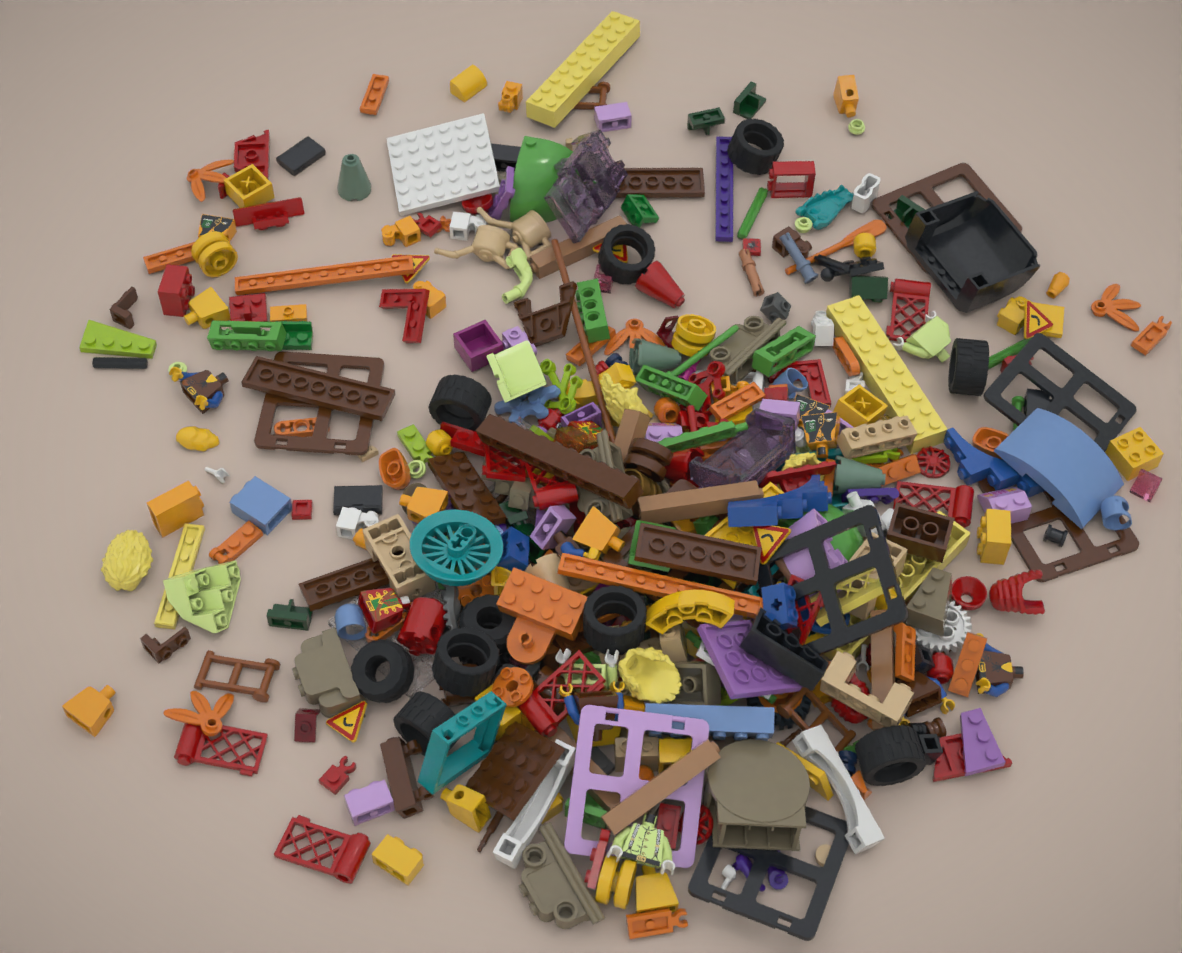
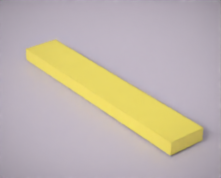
M184 524L168 578L193 571L205 531L204 525ZM164 590L154 625L158 628L175 630L179 614L168 601L166 591Z

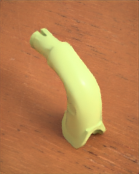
M521 248L513 250L511 255L506 257V264L513 268L521 282L514 286L512 290L502 294V300L506 304L516 299H522L533 281L532 269L527 261L526 253Z

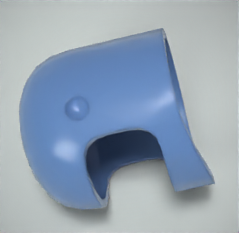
M795 368L786 369L773 382V385L788 384L789 400L796 396V392H802L808 386L806 378ZM797 379H800L802 381L803 388L795 387L793 385V382Z
M1114 495L1103 500L1100 509L1105 528L1109 530H1122L1132 525L1131 515L1127 512L1129 504L1125 498ZM1125 515L1129 520L1125 524H1120L1119 517Z
M350 603L344 604L336 610L335 624L338 637L346 640H360L365 637L367 628L360 606ZM361 625L364 627L361 632L354 635H349L346 632V626Z

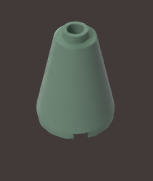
M347 154L343 157L338 179V194L347 201H352V199L361 201L371 193V182L359 157L355 154Z
M634 338L632 341L635 345L634 348H630L629 365L633 369V375H638L643 365L663 371L675 369L681 364V354H679L678 350L639 338Z
M842 456L835 457L838 460V464H836L834 469L833 483L836 486V490H833L832 494H843L848 489L881 488V485H885L886 474H882V469Z

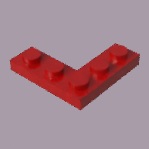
M382 289L379 307L383 309L408 308L402 341L405 343H421L430 291L427 289Z
M821 359L795 361L768 377L769 383H773L786 369L795 368L808 382L807 389L810 399L830 405L831 407V399Z

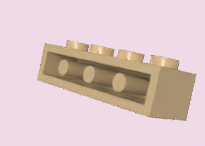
M896 416L885 421L879 420L868 425L862 424L859 427L845 428L840 432L836 442L844 457L852 459L911 445L918 433L908 416Z

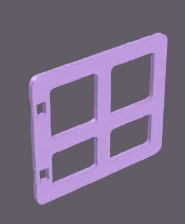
M595 705L584 706L580 713L564 847L567 852L591 856L592 849L597 848L599 841L584 840L581 837L586 792L588 789L617 792L620 794L621 802L648 782L639 778L643 735L646 730L689 735L692 737V750L708 739L709 724L703 719ZM606 713L618 714V721L605 720ZM672 721L683 722L684 730L671 729ZM596 724L620 726L628 729L624 770L621 777L592 774L589 771L594 726ZM705 769L689 780L686 785L681 786L665 798L681 800L685 804L680 849L672 851L675 867L689 868L695 860ZM608 843L606 855L610 850L612 843Z

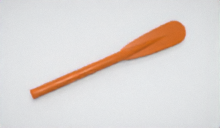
M873 220L847 235L841 242L806 258V260L808 259L812 264L815 262L814 257L819 254L828 256L844 247L853 246L854 238L861 233H870L877 237L885 233L887 226L882 220ZM794 264L786 268V274L790 275L796 272L797 265Z

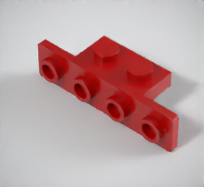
M301 197L233 209V216L237 227L253 224L254 229L266 230L271 226H285L289 223L288 217L304 214Z
M446 422L441 423L440 429L446 431L452 438L451 447L485 457V451L483 446H480V438L477 432Z
M823 461L812 466L807 464L801 468L794 469L790 467L784 471H770L765 475L761 484L762 486H766L770 482L780 484L782 491L786 493L806 484L812 475L830 474L836 467V462Z

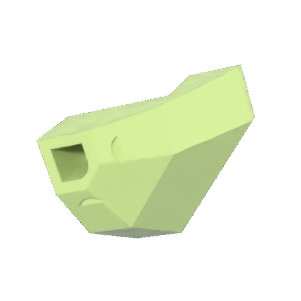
M236 560L196 569L163 580L167 599L182 619L212 633H218L229 627L241 581L240 570Z

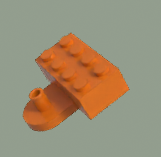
M513 568L496 603L501 612L516 618L507 638V649L511 657L520 664L531 665L545 657L555 634L575 642L583 624L584 604L588 597Z

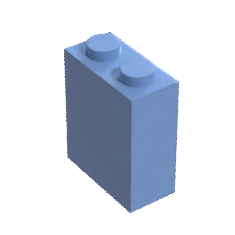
M256 476L246 482L243 489L238 494H235L229 502L233 514L246 522L248 520L251 521L266 535L292 511L291 498Z

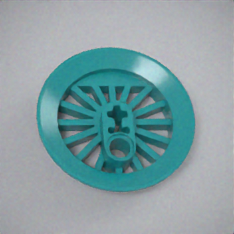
M444 510L427 516L417 524L410 537V553L418 567L434 581L449 586H465L479 581L498 565L503 554V540L498 529L485 517L465 510ZM443 532H447L449 540L446 538ZM456 564L458 567L459 574L454 572Z

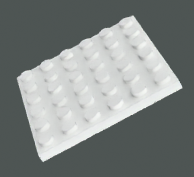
M484 113L386 138L400 216L499 191L500 184Z

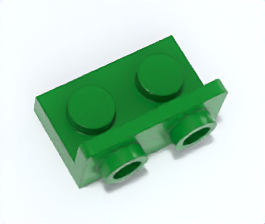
M627 194L621 209L632 225L640 228L643 223H657L659 216L644 195Z
M276 321L282 322L287 333L282 350H312V322Z

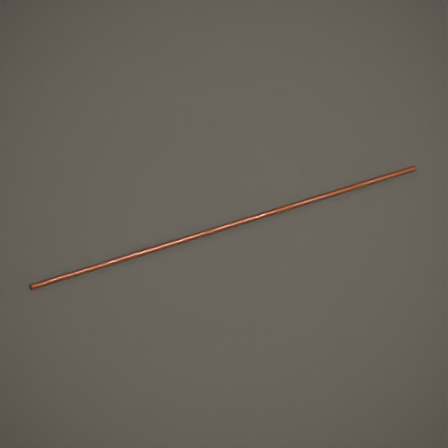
M553 239L551 244L562 282L566 284L570 282L559 242L557 239ZM574 297L571 310L601 410L604 426L610 435L609 441L614 444L616 436L609 412L605 406L606 402L604 401V395Z

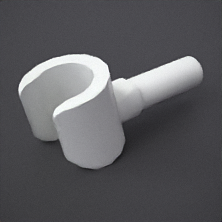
M205 467V471L215 475L221 483L226 482L223 479L224 477H230L224 468L214 470Z
M862 644L861 657L856 663L858 671L861 663L865 664V672L869 669V665L866 662V644Z
M729 864L721 873L726 877L721 886V889L724 890L736 878V870Z

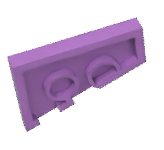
M507 167L506 180H501L499 192L495 194L493 205L488 211V215L496 220L501 219L503 209H507L509 199H512L515 194V188H513L514 167Z
M981 708L962 712L960 715L961 738L963 740L965 777L1004 766L1005 760Z

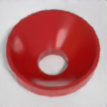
M491 194L462 201L464 211L475 216L479 214L476 210L478 207L483 208L488 213L493 205Z
M963 576L953 582L951 599L955 601V605H961V609L976 610L986 601L987 589L979 579ZM969 595L972 601L969 603L964 602L961 596Z

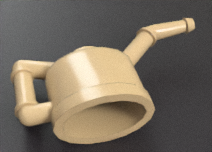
M481 207L476 209L489 225L511 229L512 240L514 243L522 245L527 261H530L531 255L552 246L548 240L551 237L550 229L543 218L534 210L529 211L514 222L491 218ZM542 242L543 245L541 247L537 248L534 251H530L531 248Z
M481 225L477 228L471 246L454 251L435 248L434 253L458 259L473 252L482 261H496L505 269H510L506 264V260L502 257L506 248L510 249L508 255L510 256L511 252L518 248V245L510 242V235L504 230L491 225Z

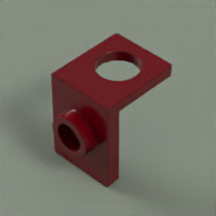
M678 315L665 317L656 333L663 343L674 349L672 346L674 332L672 330L677 323ZM672 321L669 326L665 327L668 322Z
M299 708L295 713L294 741H316V723L320 709Z

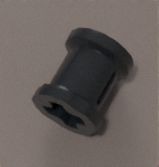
M1049 524L1043 541L1048 540L1062 547L1068 531L1055 529Z

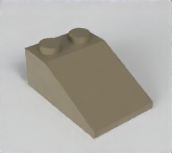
M706 661L673 662L681 678L680 694L675 695V700L672 702L669 701L661 704H721L720 676L711 663Z

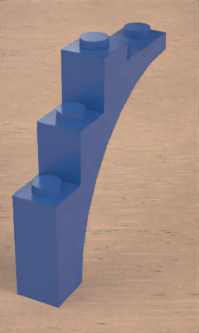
M954 428L946 431L944 444L953 453L956 462L960 463L957 473L967 486L987 478L989 485L993 486L996 491L1016 484L1018 489L1025 491L1028 498L1045 491L1029 475L1025 474L1022 477L1004 460L990 456L973 447Z
M812 475L811 479L803 486L783 494L760 499L729 501L727 507L729 527L778 525L779 519L802 518L804 512H810L812 509L828 511V504H832V492H828L824 481H820V475Z

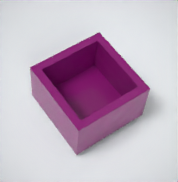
M486 319L453 333L454 348L471 372L489 365L487 355L491 353L495 355L504 351L502 341Z

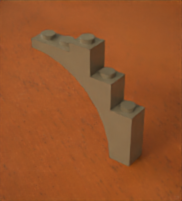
M486 475L481 476L482 480L496 482L494 493L509 496L508 507L528 510L529 507L535 508L532 501V496L535 494L528 477H526L525 482L490 479L486 478ZM541 484L537 485V488L545 487ZM570 503L564 504V505L567 507V509L569 510V509H570Z

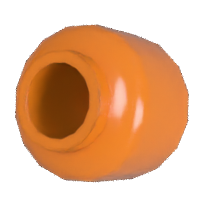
M670 397L659 399L654 405L656 417L662 423L676 422L680 410L678 404Z

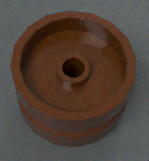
M634 438L630 446L632 453L626 456L623 463L626 469H636L654 482H662L667 473L665 466L670 465L673 453L657 442L644 438Z

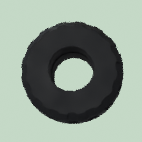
M489 594L476 597L468 602L461 612L459 628L467 627L482 631L496 642L499 654L508 651L507 638L516 618L499 610L496 605L500 597L499 595ZM487 621H495L500 624L494 629H484L481 627V624Z
M381 639L369 642L359 650L353 659L351 666L353 681L356 683L359 693L365 698L378 703H390L401 698L409 690L414 679L415 668L413 659L402 646L395 642ZM388 661L390 671L387 677L377 682V668L380 664Z

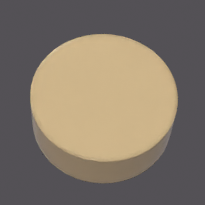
M823 844L816 850L815 860L822 867L826 862L831 845Z

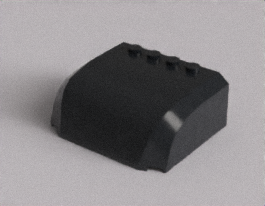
M978 191L917 212L905 235L908 249L959 311L965 313L1014 293L1028 282L1040 267V264L1037 263L1036 258L1038 255L1034 247L996 202L990 198L985 199L978 195Z

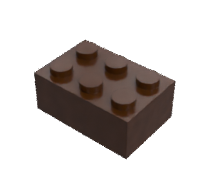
M896 502L886 539L908 549V554L942 563L955 518Z

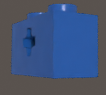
M510 526L501 534L503 554L497 566L510 571L513 568L525 571L529 565V537Z
M783 582L762 587L765 615L772 621L776 619L780 622V628L783 630L797 627L798 612L795 608L796 593L793 586Z

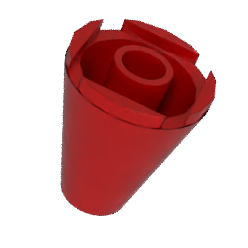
M658 260L654 261L646 268L648 271L645 274H641L635 287L638 291L672 308L676 306L679 308L685 301V294L662 263Z
M699 448L672 452V461L669 466H665L667 469L665 478L675 482L684 479L698 487L697 484L702 483L706 475L707 464L703 462L702 456H705L704 452Z

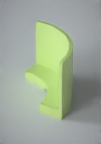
M527 340L495 355L491 353L486 356L495 378H500L497 381V386L505 403L547 385L530 342Z

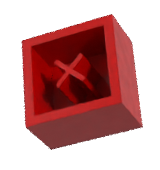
M166 265L157 291L164 315L183 317L186 315L187 310H190L188 303L191 297L195 295V286L192 285V274L189 273L188 266Z

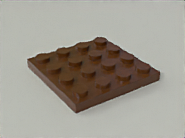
M515 721L506 728L505 733L495 743L491 752L481 762L480 767L468 780L465 787L483 794L486 798L485 803L489 807L514 821L565 749Z

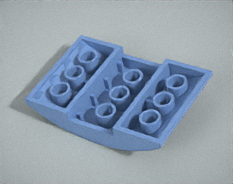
M1040 408L1035 409L994 450L1022 477L1025 474L1029 475L1055 499L1052 504L1080 529L1097 514L1103 500L1114 496L1124 485L1116 467L1094 440L1066 419Z

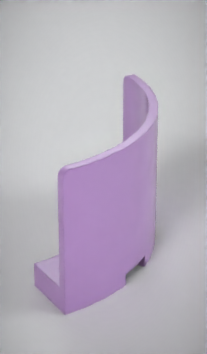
M812 509L789 527L791 533L785 540L828 521L815 509ZM832 537L823 542L830 569L848 562L839 549L834 550L830 543L833 540ZM808 548L783 558L791 575L794 574L804 580L815 575ZM816 592V593H814V594H811V595H809V597H812L813 595H815V594H817V593H819V592Z

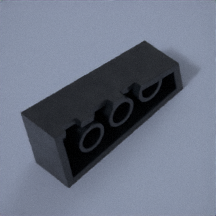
M760 607L749 623L739 647L762 660L763 663L780 671L783 675L798 682L802 687L812 691L824 676L828 662L808 645L802 646L796 635L792 632L790 634L786 633L780 628L781 623L776 619L773 621L765 615L766 611Z

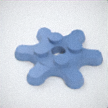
M556 385L540 387L507 403L504 400L499 401L495 404L494 410L499 415L510 412L509 422H514L518 425L528 415H535L536 418L543 419L549 414V410L544 406L545 402L558 397L561 391Z

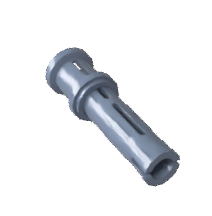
M785 233L786 235H782L779 239L796 263L797 272L800 271L805 279L804 283L808 284L819 275L812 269L811 262L804 258L790 233Z

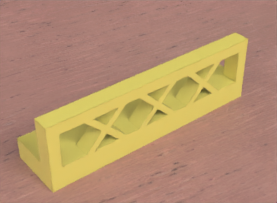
M876 568L836 585V590L847 591L845 597L839 598L843 615L884 594L879 578L869 577L870 572ZM854 580L865 581L864 586L860 589L851 587ZM819 593L810 597L811 603L817 600ZM825 607L819 610L816 617L820 627L829 623Z

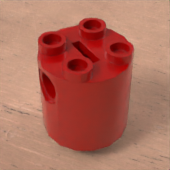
M419 597L412 601L397 637V641L408 648V652L414 656H420V654L435 655L439 639L445 631L448 620H444L443 615L448 612L443 610L444 605L435 598Z

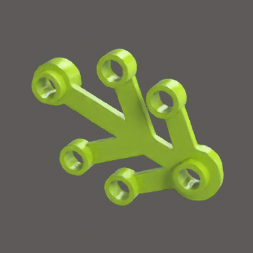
M549 359L543 360L540 364L542 373L549 376L552 384L560 388L561 391L558 396L560 401H551L549 399L545 402L544 406L547 409H560V412L564 415L574 411L576 408L575 393L577 388L582 386L583 380L578 376H573L570 380L571 386L568 395L566 394V389L570 376L576 372V367L571 363L566 364L560 382L555 373V363Z

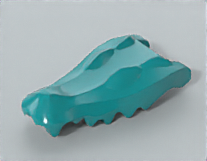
M840 185L837 190L832 191L830 189L827 192L823 191L821 195L817 193L814 197L811 196L802 206L796 209L795 213L800 217L809 218L816 230L825 228L833 222L844 206L853 200V193H850L847 188Z

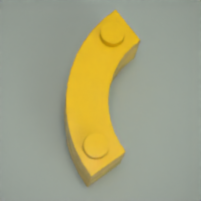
M615 362L609 369L598 375L600 382L603 374L608 373L613 384L620 383L625 389H630L636 383L630 365ZM583 379L582 386L577 388L574 397L576 400L575 410L591 402L598 405L592 381ZM570 380L566 389L567 395L571 386Z
M707 590L679 591L655 602L647 610L645 624L662 635L671 627L681 624L683 620L696 619L697 622H705L722 628L734 615L735 600L720 593Z

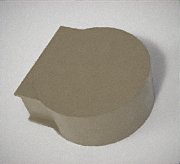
M741 740L722 748L718 753L721 758L709 766L703 795V805L710 810L713 817V847L800 851L799 836L801 829L807 827L805 806L810 790L809 776L801 761L786 748L765 740Z

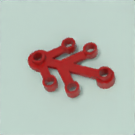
M720 361L711 362L707 370L697 374L693 373L688 378L689 382L699 386L708 395L702 406V412L708 416L712 415L711 411H707V409L712 405L710 386L713 381V396L717 400H721L726 395L721 384V377L725 373V365ZM706 378L704 383L700 384L701 380ZM682 407L680 410L687 411V407Z

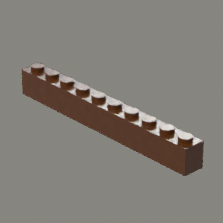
M489 414L475 430L483 443L629 510L644 492L640 485V480L636 476H629L618 468L613 469L606 463L595 461L589 455H582L573 448L568 449L557 441L552 442L544 435L539 436L530 429L525 430L514 422H507L501 416L496 417Z

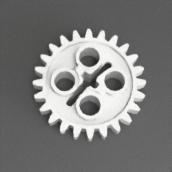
M955 601L949 604L944 637L911 626L916 630L918 644L930 649L931 654L933 651H944L946 655H949L950 649L956 653L957 647L962 649L967 632L971 633V618L967 616L966 610L961 611V605L954 606Z

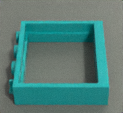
M491 691L432 730L417 782L433 795L485 759L493 748L507 704ZM476 727L473 739L447 756L450 745Z

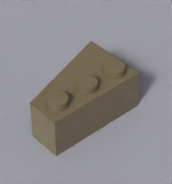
M934 567L931 569L906 606L908 610L906 624L944 637L952 592V573Z

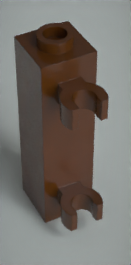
M399 736L389 738L386 742L381 743L380 747L395 810L405 819L423 812L421 801L431 799L434 795L423 786L419 788L417 786L410 756L423 752L421 744H418L417 740L406 743Z

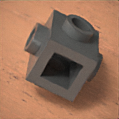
M779 292L764 297L760 311L771 322H774L778 317L785 320L789 316L791 305Z

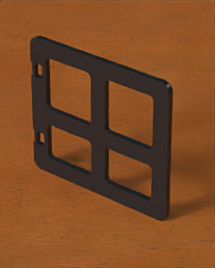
M1036 333L983 395L987 403L1019 426L1027 416L1001 396V393L1018 374H1021L1052 398V402L1045 409L1046 411L1058 415L1062 409H1067L1097 433L1094 441L1104 452L1110 440L1117 437L1137 410L1131 401L1041 333ZM1038 350H1043L1072 372V378L1063 388L1058 387L1029 364V361ZM1083 384L1089 385L1117 407V412L1108 423L1102 421L1074 399L1075 393ZM1117 417L1123 420L1121 424L1115 421Z
M872 505L863 506L785 540L765 565L761 564V562L759 564L758 584L762 595V587L774 585L770 570L771 563L805 548L809 549L815 575L792 586L796 593L795 601L818 591L821 592L831 633L805 644L819 655L902 623L908 617V610L901 593L886 537L881 527L879 514ZM863 524L870 552L830 569L823 542L826 539ZM874 528L877 529L879 535L876 539H873L871 530ZM876 568L888 609L886 612L847 627L836 585ZM894 587L897 597L891 599L888 589Z
M805 806L806 823L835 834L823 867H817L780 853L777 850L726 848L754 860L740 894H734L708 883L720 851L724 848L713 847L711 833L688 885V893L694 898L721 906L725 910L771 928L785 931L799 939L810 941L816 935L849 845L845 834L848 833L847 821ZM769 867L781 869L816 884L805 918H796L756 901ZM713 893L725 897V901L713 898ZM778 919L790 922L791 926L787 927L777 923Z

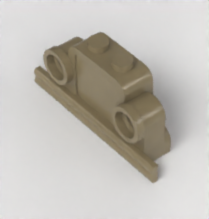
M749 316L744 320V325L735 324L739 328L738 331L719 346L713 348L710 352V358L712 362H722L725 365L723 376H729L730 382L737 384L754 369L752 368L754 352L776 340L780 336V329L787 323L778 317L768 325L759 316Z
M607 430L596 434L598 447L593 450L584 449L580 452L582 455H589L593 460L602 461L613 469L618 468L625 473L621 448L609 441ZM575 485L579 499L577 507L586 516L593 506L613 524L633 516L632 507L629 510Z
M335 627L322 631L321 635L303 641L301 644L302 653L295 657L296 667L292 668L295 680L299 679L301 683L298 685L301 697L305 696L309 704H319L321 714L327 718H332L360 703V694L356 683L353 681L352 672Z
M547 823L541 826L539 831L545 841L539 844H530L523 850L522 858L525 869L521 873V884L518 885L522 896H527L530 901L529 908L534 916L538 915L539 919L543 922H550L555 919L556 925L561 929H570L584 921L591 920L594 925L604 920L605 917L587 888L552 824Z

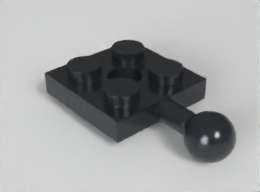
M869 256L861 257L860 261L856 262L854 260L843 262L850 266V272L845 275L851 277L884 269L883 262L878 261L876 258L871 259ZM824 268L820 274L821 279L825 282L832 281L836 276L844 275L833 271L831 268Z

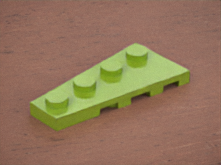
M88 320L79 349L80 352L153 359L157 344L156 340Z

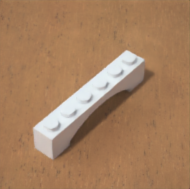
M822 725L802 731L792 741L802 758L808 759L826 773L827 779L836 791L847 821L848 833L845 834V837L853 852L858 854L874 847L885 837L850 777L848 770L841 761L838 752L832 745L828 734Z
M556 739L555 743L562 746L565 751L531 796L510 828L503 833L493 850L496 860L514 869L519 864L523 850L530 844L574 765L576 748Z

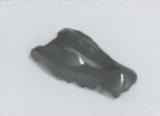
M442 584L445 588L441 591V598L445 602L443 610L448 612L443 615V619L448 620L444 631L447 632L458 628L457 621L461 614V604L458 600L459 591L457 586Z

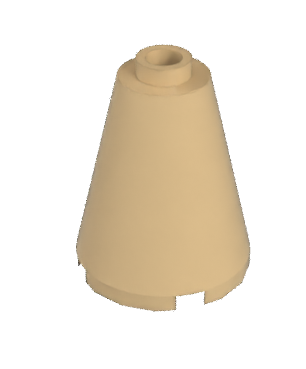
M556 553L538 558L536 565L532 567L530 564L525 570L529 574L570 590L567 576L557 574L561 556L559 555L558 557Z

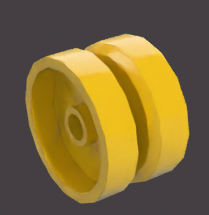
M218 231L202 235L195 241L191 250L192 257L202 272L208 277H220L228 273L235 266L238 259L237 252L227 237Z
M682 315L676 323V331L672 337V346L681 354L692 357L712 342L716 334V326L709 319L699 315Z
M606 855L598 877L595 901L608 904L613 892H615L613 899L614 907L626 910L635 880L637 862L626 859L619 872L620 861L616 862L617 857L610 855L607 858Z

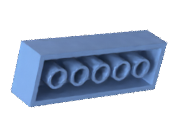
M645 703V712L705 720L709 724L708 736H713V740H725L726 737H734L735 741L747 740L750 737L768 741L774 735V707ZM672 721L671 729L684 730V723ZM645 731V734H649V737L662 738V735H670L674 739L683 738L681 734Z

